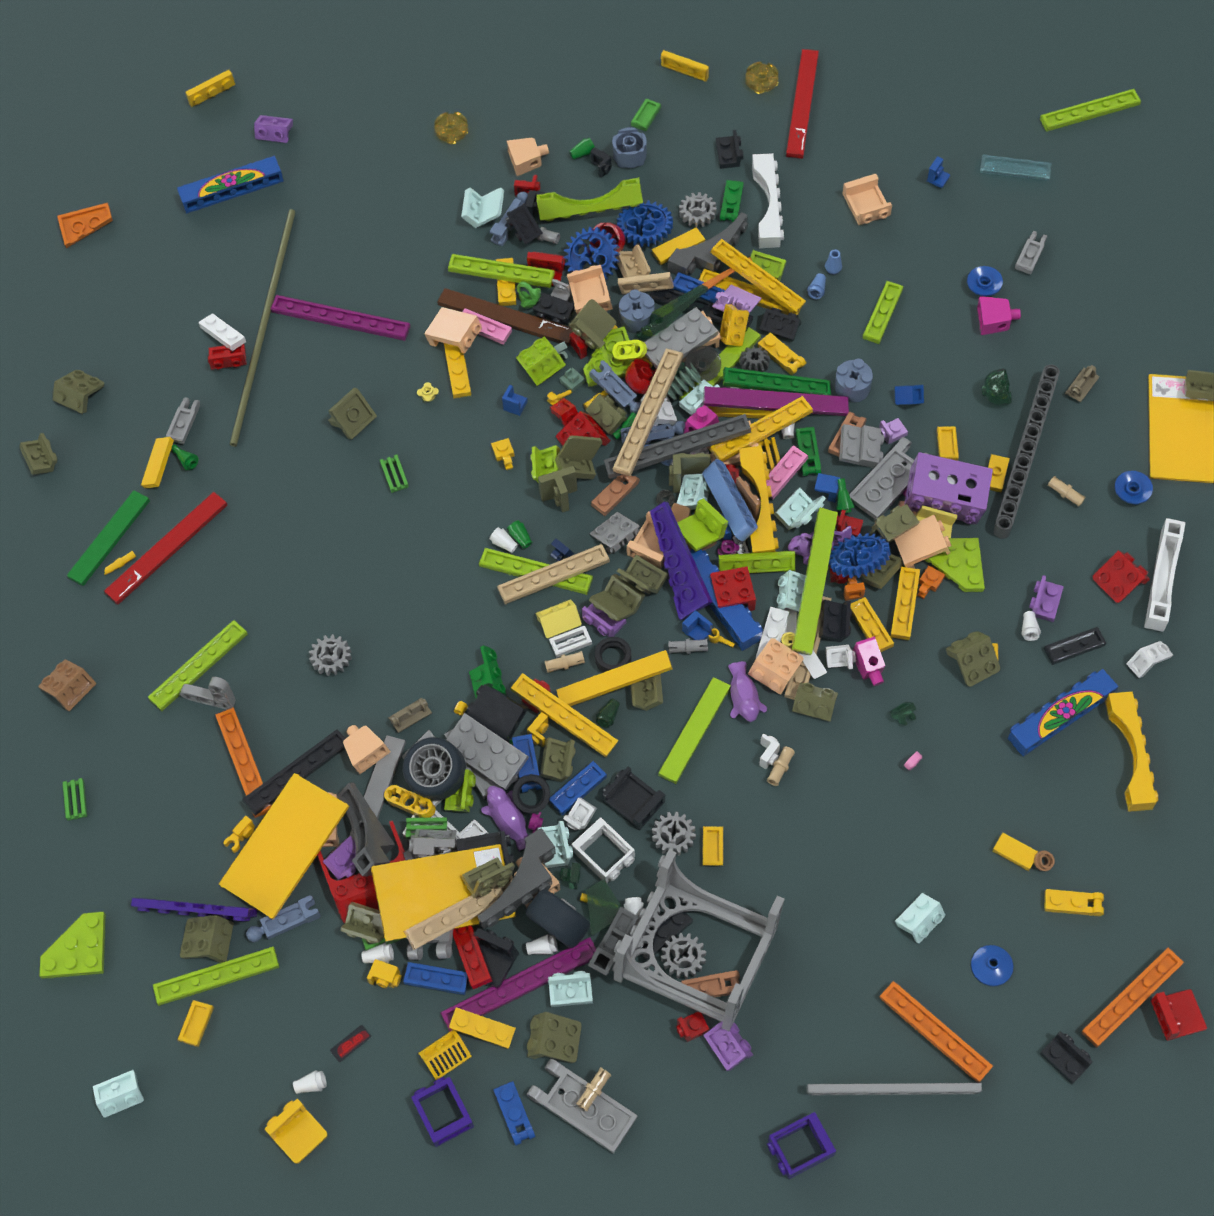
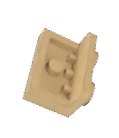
M635 245L632 251H620V255L616 256V259L620 261L617 264L624 278L649 275L651 272L640 245Z

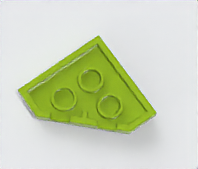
M625 326L611 330L603 339L605 344L601 348L595 349L592 358L584 366L583 373L588 387L597 385L590 378L589 373L591 369L599 373L602 372L599 368L602 360L612 368L611 370L620 379L625 377L626 370L634 360L621 361L614 358L612 353L616 343L629 341Z
M949 538L952 545L948 547L950 554L947 555L944 551L925 559L927 563H932L938 568V571L944 573L947 579H952L957 583L962 591H984L979 538Z
M104 912L83 913L40 956L41 979L104 974L106 918Z

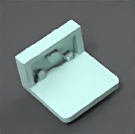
M472 188L466 189L461 217L475 228L498 218L502 212L504 190L498 188L481 196Z
M798 488L774 515L788 530L794 527L799 528L802 524L805 525L812 519L811 514L814 511L818 512V509L824 506L823 501L826 498L823 495L812 501L801 488Z

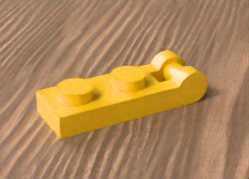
M769 333L758 342L757 347L761 346L762 351L767 350L768 356L790 375H794L799 367L802 368L806 365V361L802 356L794 353L772 333Z
M1046 889L1044 911L1103 916L1104 908L1102 907V902L1104 901V894L1100 892L1085 893ZM1088 902H1093L1094 907H1088Z

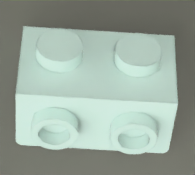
M559 821L556 826L540 827L551 840L556 850L554 858L547 863L543 862V865L546 868L568 865L573 857L572 846H569L567 841L569 839L568 827L564 826L563 821Z
M922 893L895 922L898 927L912 934L915 942L920 943L943 920L945 913L938 901Z
M576 971L573 975L556 973L552 977H548L551 1007L593 1003L590 973Z

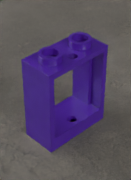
M445 1077L439 1078L433 1083V1086L427 1089L423 1087L414 1093L415 1095L411 1097L435 1147L474 1127L450 1077L446 1079ZM449 1087L463 1118L434 1132L420 1102Z
M815 1112L769 1135V1143H767L772 1156L776 1154L779 1160L777 1165L783 1176L787 1175L788 1179L835 1156L836 1149ZM809 1126L823 1153L791 1169L777 1142Z

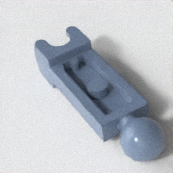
M518 193L500 222H495L490 230V233L493 234L491 242L500 246L505 244L508 239V232L514 228V226L510 227L506 220L508 217L507 212L512 211L523 203L526 204L528 193Z
M602 360L599 366L602 372L599 373L591 369L589 373L590 378L597 385L599 384L623 410L629 406L630 412L636 414L641 406L640 402H634L637 395Z
M678 421L674 426H671L670 423L653 426L646 443L655 439L666 440L674 436V433L682 435L684 434L686 423ZM631 427L621 429L622 443L625 442Z
M307 896L298 900L297 903L280 910L274 920L268 916L260 919L262 926H251L246 932L247 939L251 942H258L262 935L266 934L269 940L304 923H310L319 919L321 915L318 909L308 910L315 904L313 897Z

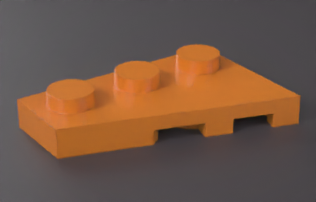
M108 203L57 216L66 248L113 221Z

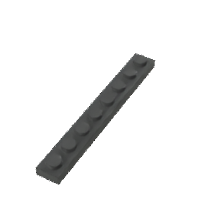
M746 414L643 447L633 471L672 459L675 454H687L751 433ZM618 456L604 460L610 479L623 475L613 472V466Z

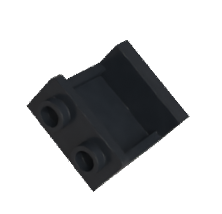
M491 683L484 684V686L481 685L476 692V700L471 702L466 710L468 712L467 715L508 742L513 737L529 707L523 703L518 704L494 689Z
M627 767L625 770H620L615 777L616 780L603 789V802L640 831L665 803V794L660 790L657 792L635 776L631 772L630 767Z
M505 831L456 839L458 851L501 844L505 865L511 862L514 864L513 854L509 855L508 847L511 846L509 834L505 835Z

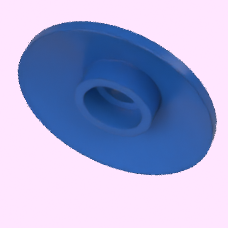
M979 266L970 271L967 277V284L970 290L977 295L992 296L1002 288L1003 278L996 269L989 266Z
M1126 471L1116 479L1115 491L1121 500L1130 504H1141L1151 497L1153 485L1145 474L1138 471Z
M987 945L979 948L974 953L971 960V969L976 979L987 986H1000L1010 979L1013 973V961L1003 948ZM994 960L997 966H991L990 961Z

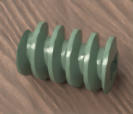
M692 363V369L685 366V373L679 370V377L675 375L667 393L672 399L677 400L676 394L682 397V390L689 392L688 386L695 388V382L698 384L702 383L701 377Z

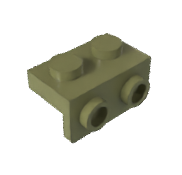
M1188 370L1184 383L1185 397L1214 401V373Z
M598 394L586 411L608 434L612 435L620 424L626 421L627 417L625 415L627 413L621 407L617 408L614 405L615 400L609 395L603 396Z
M44 433L39 434L38 440L20 442L19 448L32 475L54 471L57 456L52 452L50 441L46 439Z
M891 554L889 556L890 560L886 561V565H881V570L874 569L875 573L868 572L867 576L861 574L863 582L882 589L904 564L902 558Z
M661 674L631 684L634 707L647 711L663 703Z
M800 683L792 711L831 721L838 693L829 688L815 687L811 683Z
M550 737L545 739L540 771L541 777L563 782L571 776L573 771L571 763L576 751L574 740H569L566 743Z
M351 902L346 922L341 926V931L350 937H360L369 943H379L384 938L380 911Z

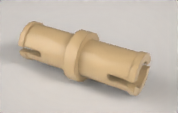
M1056 476L1047 485L1060 493L1062 498H1067L1078 507L1086 498L1072 489L1073 486L1070 484L1066 485Z
M582 651L567 656L564 654L560 658L545 661L547 673L563 668L567 670L569 669L568 667L585 663Z
M783 747L778 760L774 761L773 769L767 778L769 784L773 786L779 785L783 774L789 768L788 764L795 754L792 748Z
M600 1067L591 1083H587V1089L576 1105L588 1112L596 1097L602 1094V1088L612 1075Z

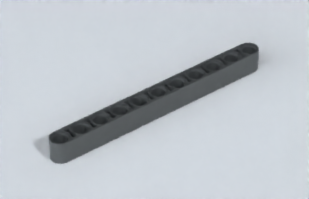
M1052 364L1046 365L1043 369L993 532L1000 539L1009 537L1059 377V368Z

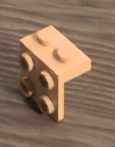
M771 638L754 661L748 675L781 695L804 658L781 642Z

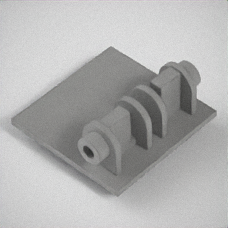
M616 512L589 534L608 546L606 550L611 554L616 553L621 546H625V543L636 537L640 526L619 512Z

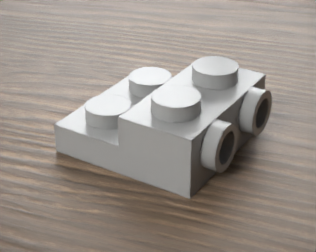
M847 424L841 426L839 461L874 468L883 459L880 445L884 442V435L881 434V429L866 425L862 428Z
M416 829L415 834L411 835L409 852L418 854V857L423 858L434 855L435 847H439L438 849L450 850L451 847H455L457 830Z

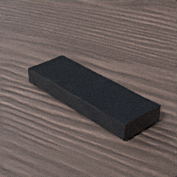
M1095 627L1046 645L1044 650L1052 665L1101 648L1106 645V641L1099 628Z

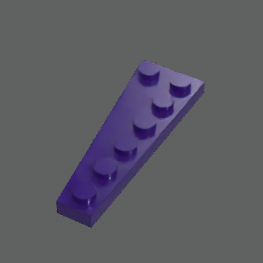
M663 502L652 509L650 514L656 536L658 537L660 551H663L665 569H668L670 576L668 580L670 587L674 591L675 597L673 598L680 620H685L695 610L698 612L711 604L712 599L669 503Z
M132 898L131 906L138 907L137 911L150 912V908L158 909V913H170V910H176L179 915H190V912H197L198 916L201 917L218 914L225 919H230V916H233V920L250 921V917H257L258 910L256 908Z

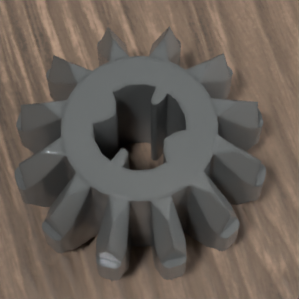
M754 345L752 349L746 347L745 352L740 354L739 364L742 366V369L760 372L768 370L770 357L767 350L762 351L761 346L758 349Z

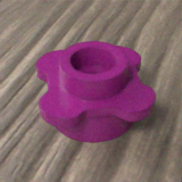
M732 540L722 541L721 548L718 549V555L735 554L736 551H739L740 547Z
M541 812L539 814L532 813L528 829L533 830V833L542 826L544 818H540Z

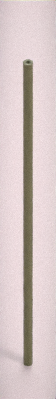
M290 209L288 212L230 441V445L233 447L237 446L271 306L296 213L293 209Z

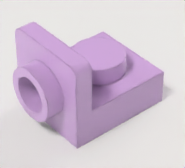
M899 418L887 424L884 420L880 422L879 428L887 444L893 443L908 434Z

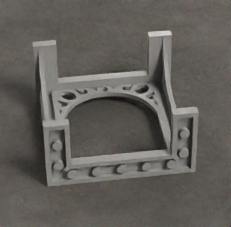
M669 849L666 856L662 855L658 863L660 868L657 872L658 879L655 884L657 888L655 892L651 891L647 899V903H649L647 908L641 910L638 920H640L638 926L634 925L630 936L625 934L623 940H618L614 952L616 953L613 958L615 963L612 968L614 980L622 983L625 978L723 1022L722 1028L730 1032L777 931L785 899L777 896L770 909L768 918L696 886L679 870L676 864L677 852ZM666 898L674 900L676 904L674 909L666 907L664 903ZM680 899L682 900V903H688V904L685 905V906H682ZM660 907L665 912L662 916L658 915L660 914ZM685 911H700L762 937L741 983L735 984L727 1003L674 980L660 968L654 956L653 940L660 925L669 917ZM644 943L648 944L646 949L642 948ZM641 954H646L650 957L645 963L635 961V958ZM653 966L655 970L651 971L649 967Z

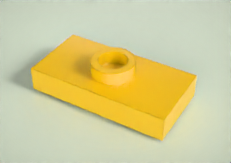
M991 454L988 468L993 469L990 490L1002 493L1010 458Z

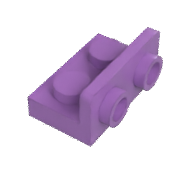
M260 115L254 123L255 138L287 143L288 132L293 126V119Z
M1043 575L1041 581L1036 582L1034 592H1037L1036 598L1032 597L1029 608L1035 613L1036 618L1054 622L1064 586L1045 581L1046 576Z
M593 603L588 608L585 606L582 608L583 620L589 625H594L603 636L614 637L626 624V619L620 621L610 619L608 614L595 608Z
M351 836L346 838L323 860L324 864L338 880L344 876L348 878L357 871L352 861L356 852L354 839Z
M720 1022L703 1036L725 1069L730 1071L744 1059L753 1056L750 1051L752 1048L747 1040L742 1039L738 1033L740 1030L735 1023H733L729 1032L722 1028L723 1022Z

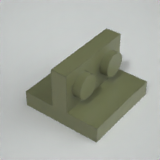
M353 388L328 411L332 416L328 420L329 423L334 427L341 428L347 438L351 440L377 417L358 388Z
M574 466L539 476V491L542 502L554 498L556 506H560L562 513L569 511L568 494L578 491Z

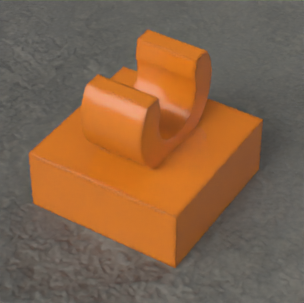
M856 577L848 578L843 593L845 601L864 598V582L857 583Z

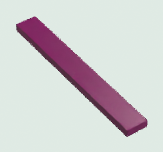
M276 295L271 306L272 313L403 341L406 340L411 327L410 323L280 295Z
M704 387L705 406L776 411L803 396L813 408V413L811 414L847 416L849 413L848 397Z
M589 937L579 942L576 947L567 948L504 980L499 988L492 986L440 1013L449 1031H452L449 1025L456 1007L484 1016L549 983L548 977H552L553 974H567L589 963L596 951V947Z

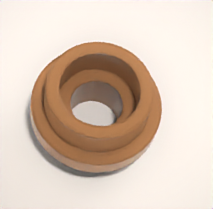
M1039 851L1034 857V864L1040 871L1050 870L1055 862L1053 855L1048 851Z

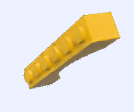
M761 446L741 448L739 453L742 473L756 487L761 500V510L757 521L758 528L750 535L752 553L776 552L775 549H779L778 538L773 536V532L777 530L775 520L771 521V514H774L773 503H769L768 497H772L771 486L766 484V480H770L768 469H764V463H767L766 452H762Z
M1133 691L1109 693L1105 701L1109 720L1124 734L1133 755V775L1125 791L1128 812L1152 810L1156 802H1158V793L1153 788L1154 774L1149 769L1150 756L1145 751V735L1141 733L1142 719L1137 714L1138 701L1134 698Z

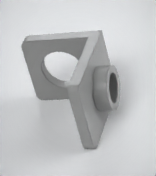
M553 279L554 289L551 296L568 301L572 293L569 285Z

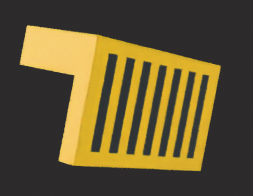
M455 1030L450 1031L418 1053L435 1080H438L472 1057Z

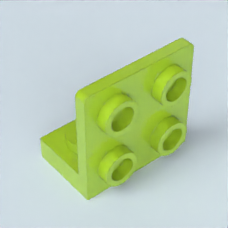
M546 337L537 339L532 346L522 350L516 357L536 386L566 365Z
M704 498L698 501L693 515L677 522L686 543L695 551L723 538L728 525V521Z

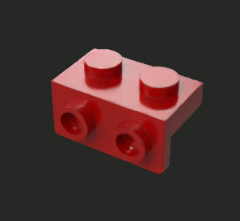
M245 344L233 351L226 346L209 348L208 362L211 369L247 365Z

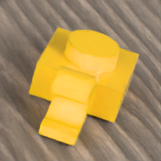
M509 438L491 443L497 462L503 460L505 469H512L511 457L515 455Z
M245 815L232 830V835L224 840L226 847L230 843H235L231 849L233 853L240 849V841L242 842L245 838H249L255 828L252 820Z

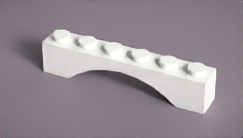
M754 154L752 158L753 179L765 191L769 202L768 211L758 227L759 249L780 248L781 240H784V230H780L783 220L782 216H779V212H781V202H778L780 188H776V185L779 184L778 174H775V171H777V161H774L773 154Z
M1166 518L1161 529L1144 628L1164 632L1168 624L1171 610L1172 586L1185 522Z

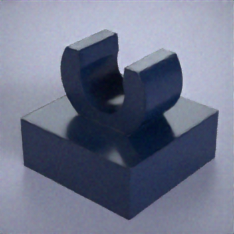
M555 538L551 543L556 549L550 556L555 560H562L564 555L567 557L574 555V552Z

